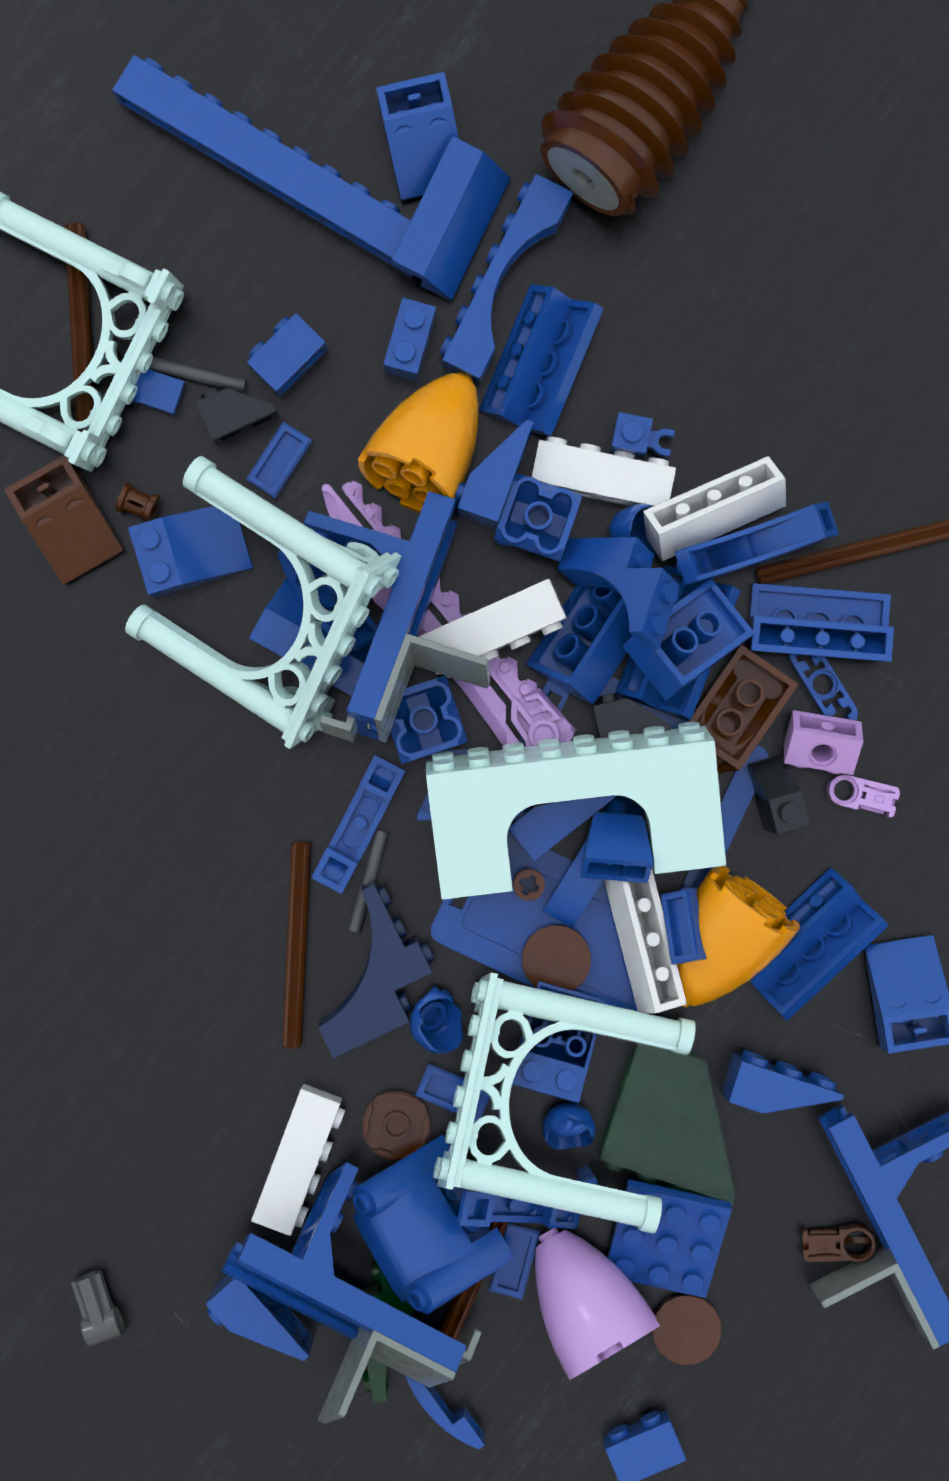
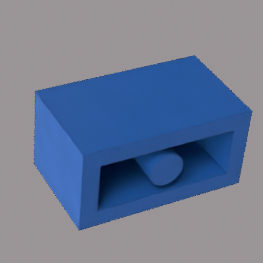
M402 297L383 363L385 373L415 382L419 381L437 318L435 306Z
M297 313L290 319L288 317L283 318L273 329L275 334L266 343L263 341L259 342L248 355L250 359L247 361L250 369L279 398L328 350L326 342Z
M667 1410L661 1413L659 1411L649 1412L640 1418V1422L628 1427L625 1424L616 1426L608 1432L607 1436L603 1437L605 1450L618 1481H640L686 1461L684 1450Z

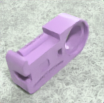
M837 775L828 782L826 793L829 800L836 805L855 810L859 808L879 814L886 812L885 817H893L896 811L894 806L895 800L899 799L900 790L894 786L850 775ZM841 780L848 781L853 788L851 797L844 801L839 800L834 794V787Z

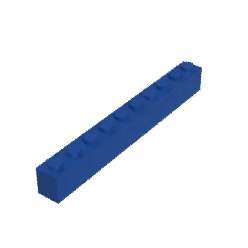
M133 55L112 89L119 103L412 278V274L391 264L394 254L411 220L399 214L400 209L396 205L385 199L382 202L377 201L370 196L371 192L366 187L357 182H353L351 185L340 178L341 174L327 164H323L321 167L312 162V157L303 149L297 146L291 149L282 144V139L273 131L266 128L263 132L252 126L253 122L246 115L239 111H234L233 114L222 108V102L208 93L202 96L192 90V84L178 75L172 78L165 74L163 67L154 60L146 57L143 61Z

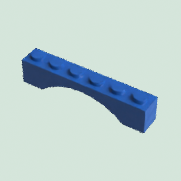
M535 174L531 184L525 181L517 197V201L521 202L516 214L510 212L503 224L501 231L506 234L501 244L494 243L487 256L486 262L490 266L485 276L481 274L477 276L470 293L474 294V297L469 307L466 305L462 306L456 318L455 324L459 325L454 337L448 335L441 347L439 354L444 356L442 359L444 368L454 373H465L472 378L474 383L480 385L495 355L491 314L499 285L510 266L525 250L541 239L557 232L572 202V191L538 174Z

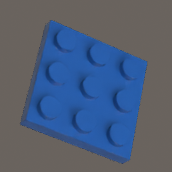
M628 1179L625 1188L626 1192L644 1196L647 1194L661 1198L662 1212L660 1222L654 1234L639 1231L638 1226L616 1222L607 1258L631 1282L706 1299L732 1211L731 1202Z

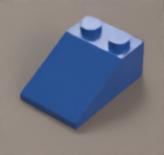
M526 419L469 474L467 483L461 482L458 485L455 494V507H458L459 518L493 530L497 529L516 473H518L528 445L533 421Z
M215 506L165 516L128 527L147 593L153 598L254 569L240 522Z
M711 578L673 605L668 628L664 634L660 649H647L634 636L622 647L664 700L668 701L744 643L755 632Z
M228 1275L214 1286L205 1305L209 1308L207 1309L208 1315L218 1326L224 1325L232 1333L299 1360L305 1361L309 1357L315 1336L288 1306Z

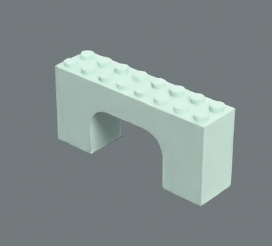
M699 722L681 723L678 725V729L665 731L663 726H651L644 728L642 734L629 735L627 730H617L609 732L607 738L594 739V735L584 734L573 737V741L559 743L558 739H544L538 741L537 746L524 747L523 743H510L503 745V750L489 751L487 747H476L467 750L468 754L453 755L451 751L434 753L432 758L426 759V780L442 900L513 891L507 833L512 820L525 808L537 804L602 796H625L636 801L643 808V816L653 856L652 867L655 874L726 866L715 740L706 726H700Z

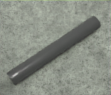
M153 357L149 367L150 370L223 389L230 388L243 394L247 386V380L157 357Z
M376 830L374 833L350 919L349 931L362 932L368 907L361 889L362 885L372 880L376 881L389 834L387 832Z

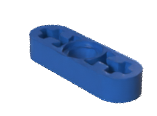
M787 654L790 666L821 715L832 717L836 713L832 703L824 706L822 700L830 699L838 692L841 698L834 701L839 708L846 707L849 712L845 715V718L857 720V708L826 657L809 656L813 666L820 662L823 668L813 671L806 677L804 671L810 669L805 661L798 662L796 654ZM818 675H826L831 680V690L825 695L818 694L813 688V680Z

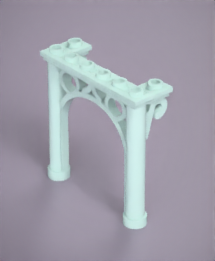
M0 192V230L82 271L95 287L102 309L100 341L94 357L79 378L65 389L42 398H22L0 389V422L64 454V456L69 458L68 462L92 472L94 467L101 465L106 456L107 449L104 447L110 435L114 436L122 423L120 415L125 404L129 405L137 393L138 387L135 384L140 374L146 373L152 363L153 355L151 352L156 342H161L167 333L169 324L166 322L172 310L176 311L182 303L184 297L182 289L184 285L170 271L163 268L162 271L156 269L153 273L10 201L8 195ZM101 278L129 293H122L111 300ZM145 301L150 303L149 307H147ZM126 303H135L139 308V315L135 320V324L129 330H119L115 323L114 312ZM113 334L120 339H133L122 362L117 357L116 349L118 343L112 341ZM106 359L110 364L104 365ZM115 375L104 398L95 388L88 386L92 381L98 384L103 378ZM88 393L94 399L93 409L90 411L87 419L77 422L71 416V399L80 394ZM60 405L64 423L37 409Z
M199 456L188 467L183 477V486L274 544L292 563L298 575L303 594V617L297 638L290 650L278 662L264 667H248L226 658L146 604H142L134 610L126 623L125 632L137 641L144 640L283 732L281 738L286 741L284 746L291 749L301 741L307 742L316 731H322L320 726L322 716L333 717L330 710L335 699L326 694L330 686L335 684L342 673L340 664L343 657H346L355 645L356 639L353 635L369 614L367 605L370 598L374 597L381 589L385 587L390 588L399 574V570L396 567L402 556L396 552L392 555L385 553L379 556L372 548L357 542H350L346 547L321 536L216 469V464L204 456ZM309 563L325 572L326 575L315 580ZM322 585L331 586L337 593V603L333 611L326 610L319 601L317 589ZM334 620L325 639L321 628L322 622ZM308 655L317 657L311 672L301 662ZM281 671H293L299 679V688L294 686L283 687ZM268 677L269 686H266L256 681L255 679H262Z
M489 973L481 977L479 982L474 983L471 994V1002L476 1003L474 1012H477L478 1015L472 1014L468 1036H473L470 1051H464L460 1071L465 1072L463 1086L457 1085L454 1094L453 1107L458 1108L455 1122H449L445 1137V1143H449L450 1148L449 1151H444L443 1157H437L433 1178L438 1179L437 1186L453 1190L454 1186L638 1226L639 1231L654 1234L658 1228L662 1212V1200L660 1197L647 1194L644 1196L554 1176L532 1164L518 1146L511 1128L509 1116L510 1091L517 1069L527 1053L538 1042L556 1032L564 1030L585 1031L688 1055L695 1037V1021L685 1018L673 1020L515 984L497 978L498 974ZM497 1009L506 1011L505 1014L496 1018ZM523 1015L557 1023L548 1025L533 1034L528 1020ZM506 1020L517 1022L522 1030L524 1042L514 1051L504 1050L498 1042L500 1027ZM489 1047L497 1056L503 1059L511 1058L509 1064L505 1065L502 1063L494 1075L484 1076ZM501 1082L500 1091L498 1092L493 1085ZM480 1090L489 1096L492 1110L498 1109L499 1118L486 1115L474 1121ZM486 1123L495 1124L504 1139L500 1147L491 1155L482 1154L476 1145L478 1131ZM468 1149L470 1154L475 1158V1161L466 1159ZM509 1150L514 1160L525 1171L497 1166L492 1163L500 1160Z

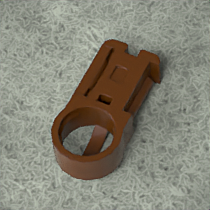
M861 1224L838 1226L839 1231H836V1229H810L811 1232H807V1227H804L802 1229L803 1256L807 1262H864L871 1258L875 1252L874 1236L869 1228ZM855 1231L863 1232L864 1234L868 1235L847 1237V1235ZM860 1243L870 1244V1247L865 1253L855 1255L848 1252L844 1245Z

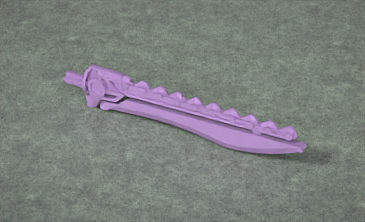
M352 481L342 486L346 496L371 525L372 530L401 538L400 528L392 524L391 526H383L381 506L374 503L364 505L361 484ZM324 484L322 492L329 516L363 527L332 487ZM439 577L431 602L448 623L468 615L460 614L458 594L450 590L449 592H441ZM385 587L372 597L373 601L383 610L392 587ZM429 609L426 612L418 637L442 626ZM498 656L489 661L491 677L512 702L511 721L526 742V747L537 746L538 741L544 739H558L559 743L571 741L576 731L574 726L540 688L537 689L536 682L529 679L527 681H519L516 660L510 657L500 659ZM453 678L471 700L502 745L520 743L506 724V705L490 685L488 688H483Z

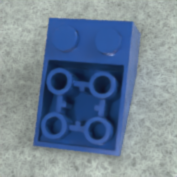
M445 72L376 87L378 104L401 201L423 197L451 137L454 136L459 139Z
M926 935L869 944L864 951L880 1048L890 1054L948 1045L949 992L934 936Z
M538 981L536 987L537 989L603 1004L606 1002L604 999ZM527 1016L533 1034L548 1025L557 1023ZM564 1030L547 1036L538 1042L522 1060L513 1079L512 1086L572 1103H579L597 1034L579 1030ZM523 1034L519 1046L524 1042Z
M746 1049L743 1050L742 1055L735 1052L732 1053L720 1090L729 1103L760 1113L840 1101L844 1097V1094L836 1088L837 1083L831 1081L830 1077L810 1071L809 1076L802 1075V1071L797 1070V1067L792 1064L777 1060L776 1065L769 1064L768 1060L764 1059L763 1055Z

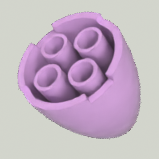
M553 1228L538 1237L541 1244L536 1247L535 1275L540 1310L555 1354L569 1380L660 1326L651 1308L633 1283L611 1260L594 1246L567 1230L559 1233L557 1228Z

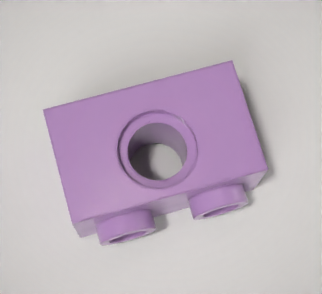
M793 710L783 743L784 764H790L798 768L808 767L825 770L832 774L843 773L853 775L864 742L862 722Z

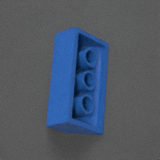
M576 586L563 605L568 618L561 621L563 628L543 636L525 665L569 694L594 705L627 653L622 646L633 635L629 632L628 611L620 594L601 587Z

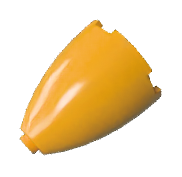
M456 372L432 380L416 390L387 416L372 435L358 458V467L361 473L374 488L378 490L383 486L388 492L401 498L399 505L418 513L421 512L428 491L455 499L458 485L461 482H465L471 466L478 432L479 406L477 389L473 384L472 378L465 373Z
M726 866L712 867L696 890L699 905V929L707 959L677 964L687 1002L686 1005H682L683 1007L703 1005L742 986L776 958L800 929L799 922L794 919L790 922L785 916L787 907L776 897L746 876L743 879L739 876L733 877L729 875L730 870Z

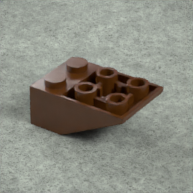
M64 455L4 489L21 521L63 585L124 551L76 465L68 462L69 458Z

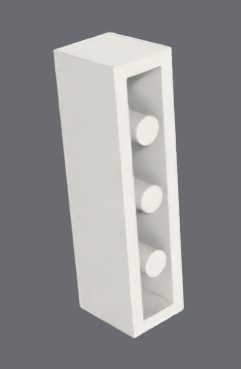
M547 437L546 441L539 440L532 477L560 488H566L587 498L626 506L645 503L654 507L670 499L676 468L668 466L669 461L660 458H649L648 462L634 459L635 454L630 452L615 451L614 455L602 453L601 447L596 445L581 444L580 448L568 446L567 440Z
M769 456L643 511L646 538L661 561L676 556L675 551L712 540L786 507L785 477Z
M546 579L425 633L420 638L481 656L490 661L499 656L497 653L498 649L510 645L511 650L524 646L531 642L530 635L542 631L544 636L563 628L561 621L568 618L552 581Z
M651 870L648 883L604 880L637 1011L647 1014L659 1013L686 1005L687 1002L677 964L671 965L664 914L653 871Z
M303 1084L252 1217V1222L291 1236L294 1226L302 1227L309 1209L302 1206L307 1193L314 1195L321 1175L315 1173L318 1162L320 1160L326 1163L333 1142L327 1140L331 1128L339 1129L345 1113V1109L339 1108L342 1101L341 1097Z

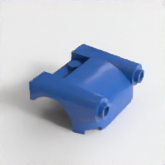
M443 1135L357 1185L353 1196L355 1214L352 1216L356 1226L392 1290L401 1302L406 1301L416 1311H421L425 1314L432 1313L463 1291L515 1259L497 1227L490 1231L488 1227L459 1226L456 1224L463 1188L453 1186V1190L438 1187V1179L433 1178L437 1157H443L444 1151H449L450 1148L449 1144L445 1143Z

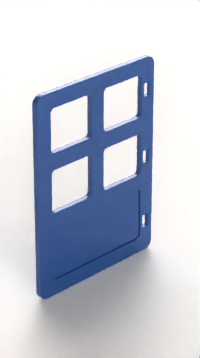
M611 677L599 696L615 693L620 680ZM547 680L542 691L548 698L551 691L562 697L557 707L561 712L569 693ZM633 701L670 724L671 729H678L679 724L689 720L660 712ZM521 736L519 742L523 743L524 747H526V742ZM758 745L740 771L734 772L720 802L725 855L755 793L747 764L769 758L766 750ZM622 796L623 798L627 799L628 801L643 809L636 801L628 797ZM508 829L507 847L513 891L468 896L462 909L451 906L454 898L444 899L432 923L431 935L436 942L530 987L536 988L525 976L522 966L523 948L529 936L540 927L552 924L564 925L543 912L542 909L573 860L548 850L534 861ZM712 867L688 870L679 890L696 888L697 890ZM527 868L537 870L542 875L545 884L541 896L532 901H526L518 897L513 887L514 876L518 871ZM530 875L528 879H520L519 883L523 886V893L527 894L530 889L536 891L538 886L534 882L535 876ZM603 880L573 926V929L579 931L585 938L591 953L590 971L584 982L573 991L604 999L607 1005L637 1011Z

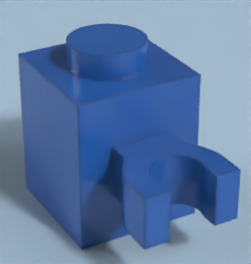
M618 412L609 453L614 454L615 451H626L635 454L636 459L643 460L647 449H650L660 457L669 458L671 449L660 447L659 439L662 437L673 439L675 430L660 429L658 431H651L652 418Z

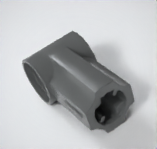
M93 1271L72 1280L71 1285L82 1315L80 1319L81 1331L87 1346L92 1347L124 1336L125 1328L118 1307L112 1304L102 1271Z

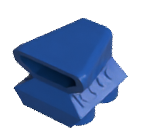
M516 473L496 529L494 543L501 546L519 547L560 562L583 495L574 493L566 488H560L539 481L534 477Z
M446 676L406 688L391 728V734L401 764L422 759L468 742Z

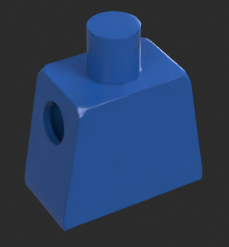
M619 800L610 801L606 804V812H596L593 814L580 878L648 883L653 866V856L645 820L640 815L627 814V806L624 802Z

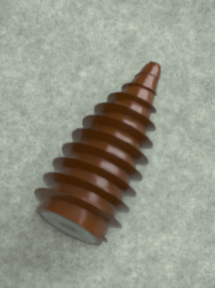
M672 0L671 3L655 5L650 10L648 18H640L631 23L628 35L616 37L610 44L609 52L602 53L593 60L591 71L582 73L577 77L574 83V91L566 92L559 98L558 110L546 113L542 119L541 129L544 142L540 148L541 156L555 179L564 188L572 191L573 196L582 203L609 216L634 214L636 211L634 200L637 196L642 198L656 197L659 193V184L656 177L668 178L672 176L674 164L671 157L680 158L688 153L689 145L686 136H696L701 133L703 128L699 114L713 112L715 99L711 90L720 91L726 87L727 78L721 65H732L736 60V53L730 40L732 37L738 38L742 34L741 26L738 22L742 12L748 9V0Z

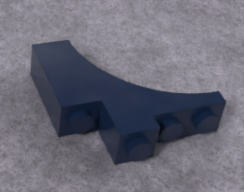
M375 880L362 885L361 889L367 903L372 928L371 948L366 967L356 987L347 999L329 1015L320 1019L318 1029L333 1059L409 1023L408 1011L413 1010L406 993L404 991L398 993L397 990L431 974L432 966L430 963L435 961L427 942L421 944L417 936L406 941L403 940V937L408 935L399 916L393 919L388 909V906L393 904L385 886L383 885L378 888Z

